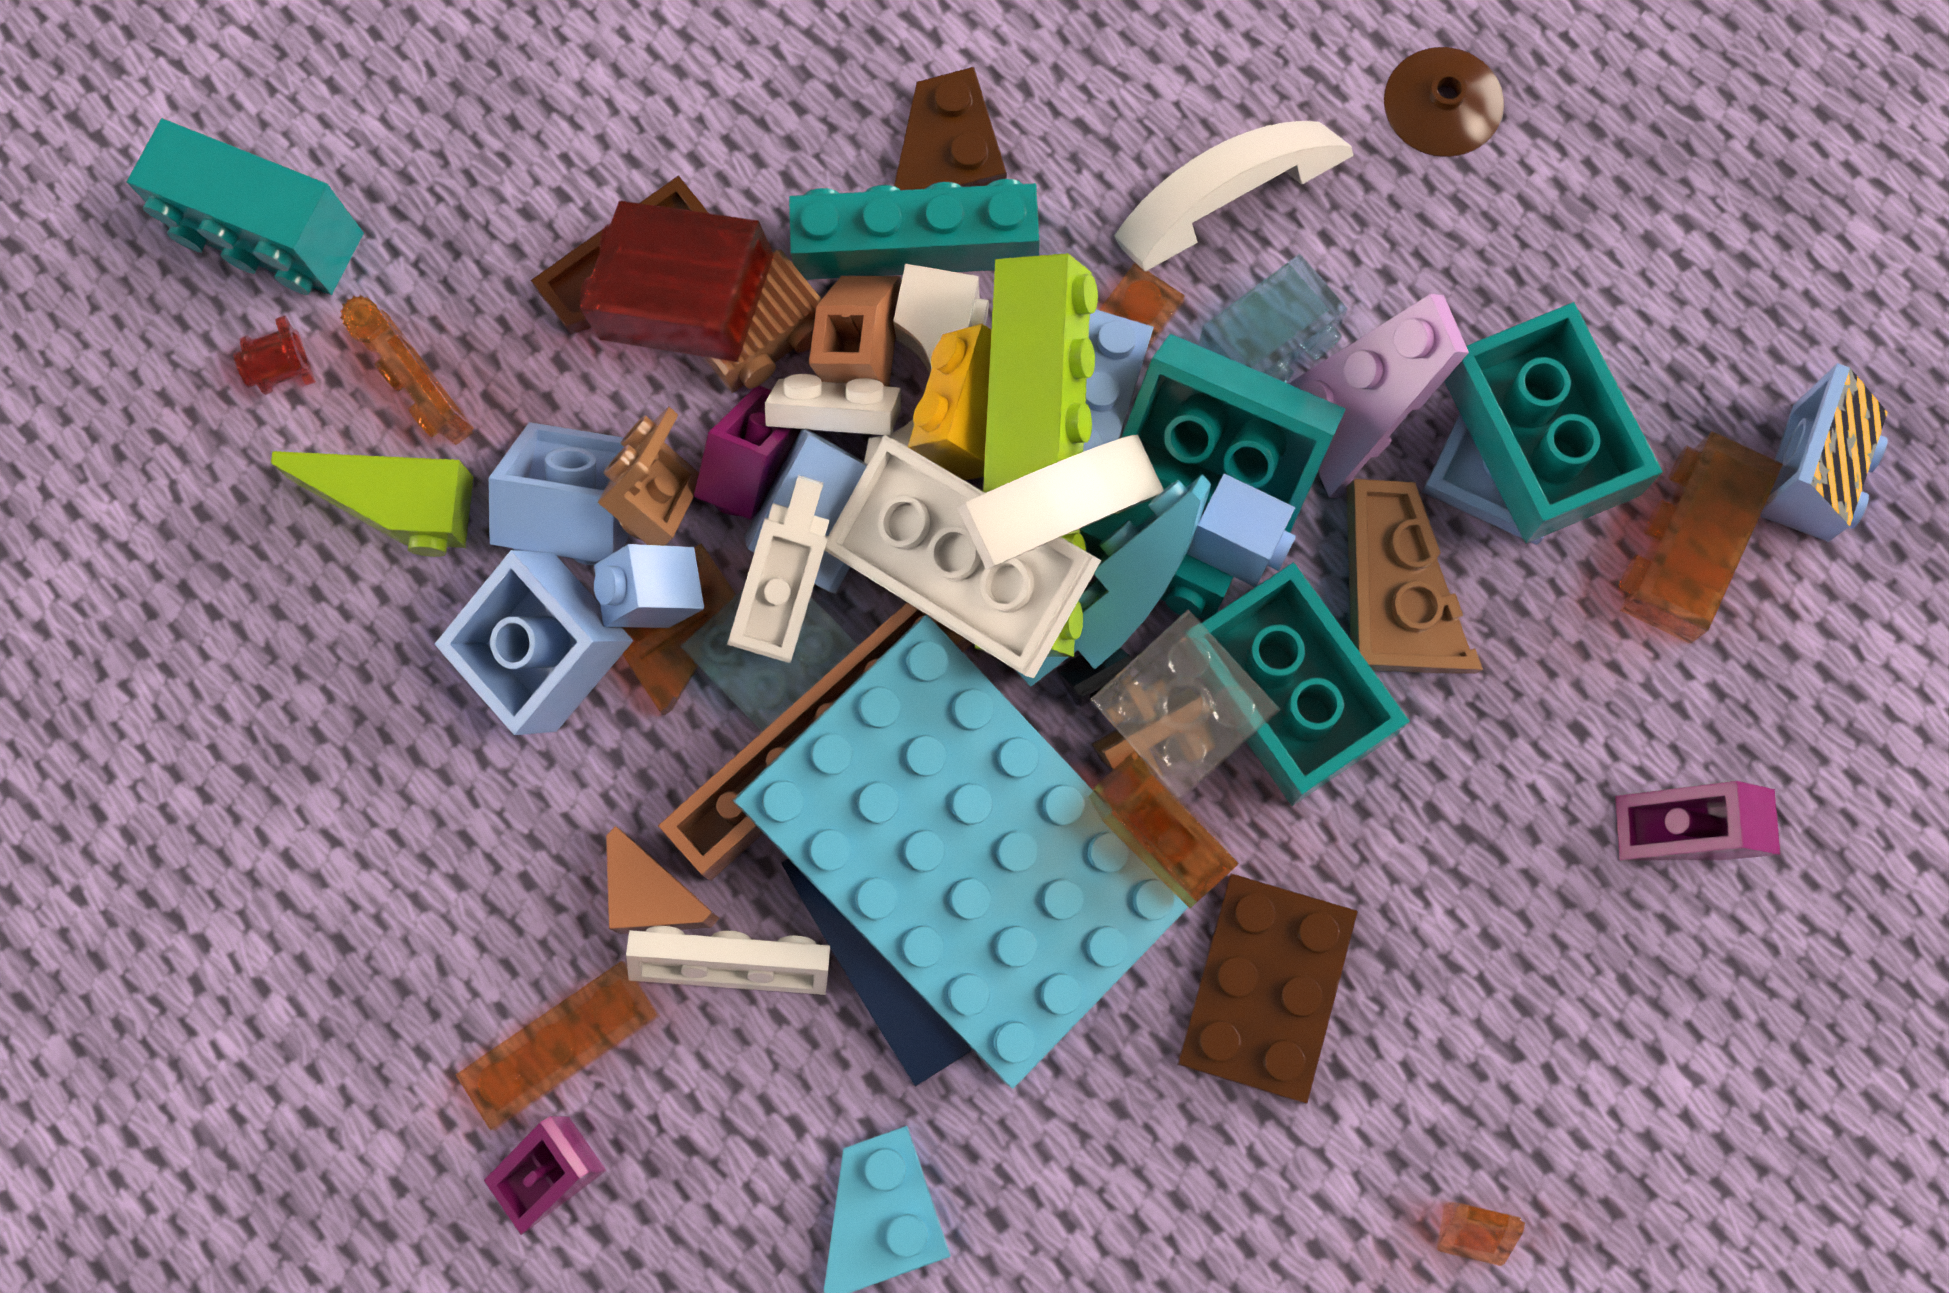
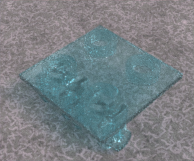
M742 590L692 635L681 648L695 661L701 671L715 685H718L763 732L859 645L811 597L791 663L727 645L743 593Z

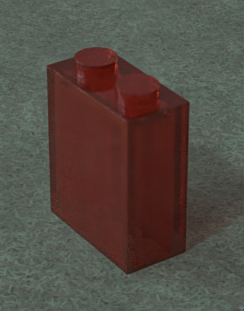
M619 201L611 224H607L602 231L600 254L591 277H587L583 282L580 292V309L600 340L738 362L774 253L759 220Z

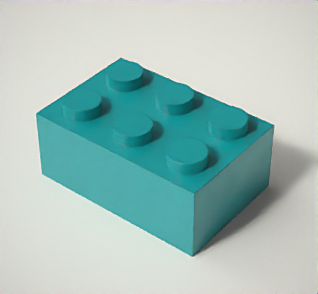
M163 118L160 119L126 181L145 201L142 207L143 210L153 218L166 224L169 227L167 235L175 242L196 252H202L205 245L222 251L220 256L226 262L248 273L255 274L259 266L276 273L274 278L279 283L303 295H309L312 288L332 295L364 234L327 183Z
M1575 302L1467 345L1469 353L1444 381L1525 544L1641 496L1663 473Z
M1169 334L1151 359L1121 438L1132 435L1139 436L1163 490L1176 480H1179L1186 488L1203 474L1211 484L1205 509L1223 474L1229 475L1295 507L1285 528V531L1290 533L1346 408L1173 334Z
M1294 562L1186 633L1181 651L1291 806H1294L1390 741L1410 722Z

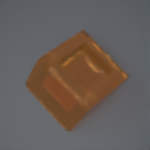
M1448 1201V1204H1444L1437 1249L1440 1252L1502 1266L1522 1236L1525 1222H1522L1520 1217Z

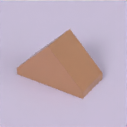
M614 826L606 835L610 930L618 934H629V930L645 932L646 929L653 926H670L680 930L711 928L719 920V917L626 833Z

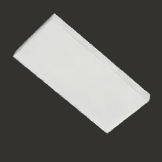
M884 435L831 530L824 551L1021 674L1035 678L1101 560L1066 539L1059 537L1030 552L986 570L957 509L959 505L985 494V492L895 439Z

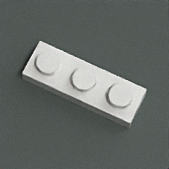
M653 926L646 929L645 932L629 930L626 952L628 980L825 995L830 945H818L814 940L803 936H785L778 941L751 940L748 935L737 931H719L711 937L685 935L680 929L670 926Z

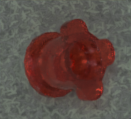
M285 315L275 319L278 331L253 340L248 335L242 336L240 338L241 351L233 353L237 370L248 388L257 385L265 395L272 393L273 385L298 376L302 377L305 385L316 382L300 334L297 329L291 326Z

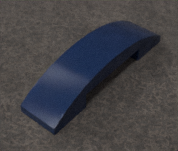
M789 859L781 862L828 945H830V949L914 1085L921 1084L970 1053L971 1049L968 1044Z

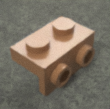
M669 406L654 421L644 415L622 439L621 445L624 448L613 458L603 472L610 481L598 501L603 508L619 520V523L628 534L641 539L647 545L665 546L673 539L694 497L699 475L695 468L664 442L678 417V414Z

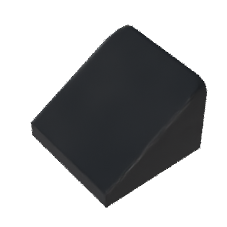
M1119 648L1096 669L1081 654L1057 667L1056 672L1076 706L1080 705L1082 707L1120 686V681L1132 675L1134 662L1128 653Z

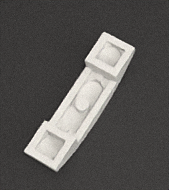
M1285 122L1248 131L1210 148L1167 177L1127 217L1114 235L1121 249L1146 272L1198 243L1192 225L1193 222L1285 171L1300 184H1304L1353 156L1352 147L1320 122Z
M1132 435L1100 445L1030 473L959 505L957 509L985 569L988 570L1068 533L1154 499L1163 491V487L1139 436Z

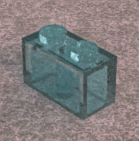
M1298 254L1203 325L1199 346L1286 383L1294 374L1290 366L1306 354H1309L1313 360H1316L1338 343L1342 337L1338 330L1342 325L1348 308L1303 256Z

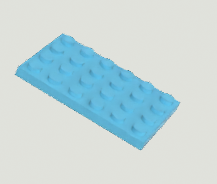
M928 615L923 616L732 800L1001 1080L1012 1089L1196 900Z

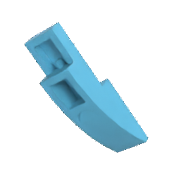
M1203 474L1186 488L1179 480L1173 482L1149 503L1148 506L1154 512L1153 515L1138 527H1135L1130 520H1127L1099 544L1105 554L1100 559L1101 562L1094 573L1097 579L1087 585L1079 599L1083 612V628L1080 637L1075 640L1074 652L1078 650L1094 669L1117 651L1144 622L1178 570L1192 544L1197 525L1204 513L1211 484ZM1046 657L1035 678L1025 676L1020 672L1018 673L1031 687L1068 657Z

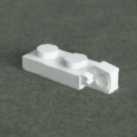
M798 475L789 508L775 503L772 504L769 517H765L727 645L791 663L828 540V536L825 534L830 520L814 515L823 482Z

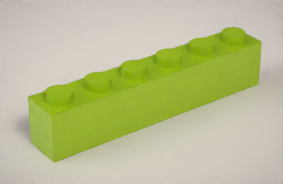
M1069 253L995 259L983 492L985 493L1082 453L1084 443L1088 442L1091 437L1092 417L1089 406L1086 404L1087 378H1090L1094 372L1095 353L1092 342L1089 339L1090 314H1093L1097 308L1098 290L1092 272ZM1080 529L1061 536L1086 551L1085 541L1080 534ZM1079 601L1047 657H1074L1075 640L1080 637L1083 628V612ZM975 645V649L985 651L977 645Z

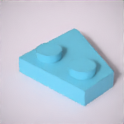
M908 1126L843 1148L824 1293H852L950 1257L951 1254Z

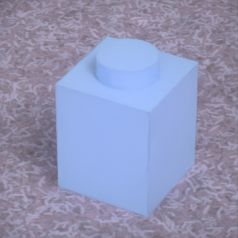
M1223 474L1197 525L1192 544L1186 554L1256 587L1266 566L1277 571L1280 570L1294 542L1296 535L1285 531V528L1295 507L1229 475Z
M627 544L594 565L596 575L594 592L596 599L600 603L604 627L670 628L704 609L694 547Z

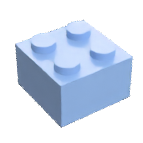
M510 550L435 642V646L513 735L557 732L634 640L622 627L603 626L600 603L553 552Z

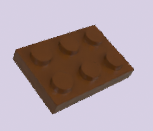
M1231 873L1228 878L1177 1065L1307 1104L1358 911Z

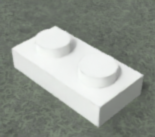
M811 374L791 375L785 379H778L765 402L766 426L890 436L901 412V388L887 387L882 382L869 378L854 379L847 383L821 382L819 377Z

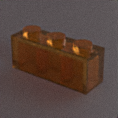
M1713 431L1695 448L1686 445L1669 474L1668 479L1678 484L1670 502L1668 503L1661 499L1645 526L1644 534L1653 538L1646 555L1642 557L1636 554L1632 558L1619 583V589L1628 593L1620 611L1690 644L1709 631L1783 463Z

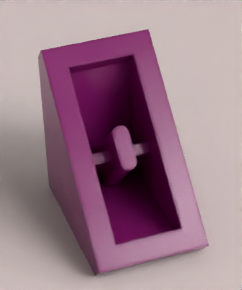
M549 1116L541 1121L484 1181L522 1235L603 1174L606 1169L570 1117Z

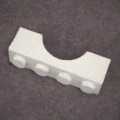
M905 264L893 320L896 341L917 355L924 363L929 374L932 369L931 356L934 348L941 340L942 334L978 324L986 326L989 300L979 299V276ZM913 420L899 430L892 432L890 436H886L908 446L914 427ZM884 435L869 438L864 459L866 464H869Z

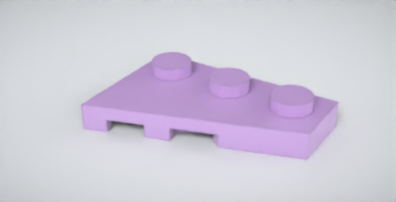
M1429 294L1288 383L1346 408L1318 470L1329 498H1338L1347 492L1346 486L1354 480V476L1372 457H1378L1391 443L1392 439L1389 436L1412 410H1419L1469 353L1444 295Z

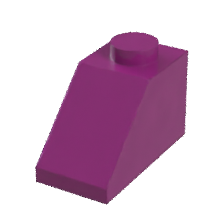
M760 385L753 388L708 432L694 497L715 505L719 511L725 514L742 516L750 520L760 510L774 479L801 429L766 426L765 402L772 390Z
M1730 781L1615 796L1619 859L1622 861L1731 860L1780 855L1775 789L1741 781Z

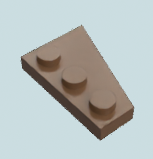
M1367 479L1352 480L1346 486L1350 637L1353 644L1373 671L1476 674L1482 671L1483 668L1476 649L1469 648L1459 618L1463 616L1457 596L1455 593H1449L1437 560L1441 552L1416 483Z

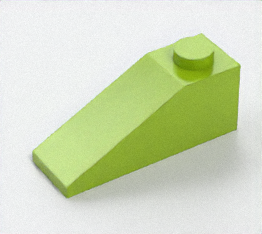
M272 451L271 464L289 480L403 545H408L409 552L421 556L441 557L446 555L447 547L466 548L474 477L460 460Z

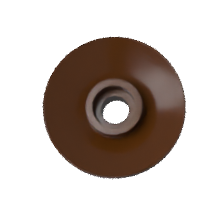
M1434 47L1408 56L1394 69L1386 84L1384 107L1391 127L1406 144L1425 154L1453 157L1476 150L1493 136L1502 119L1504 97L1497 77L1482 60L1460 49ZM1443 86L1451 87L1456 91L1457 97L1453 99L1444 98L1438 92V88Z

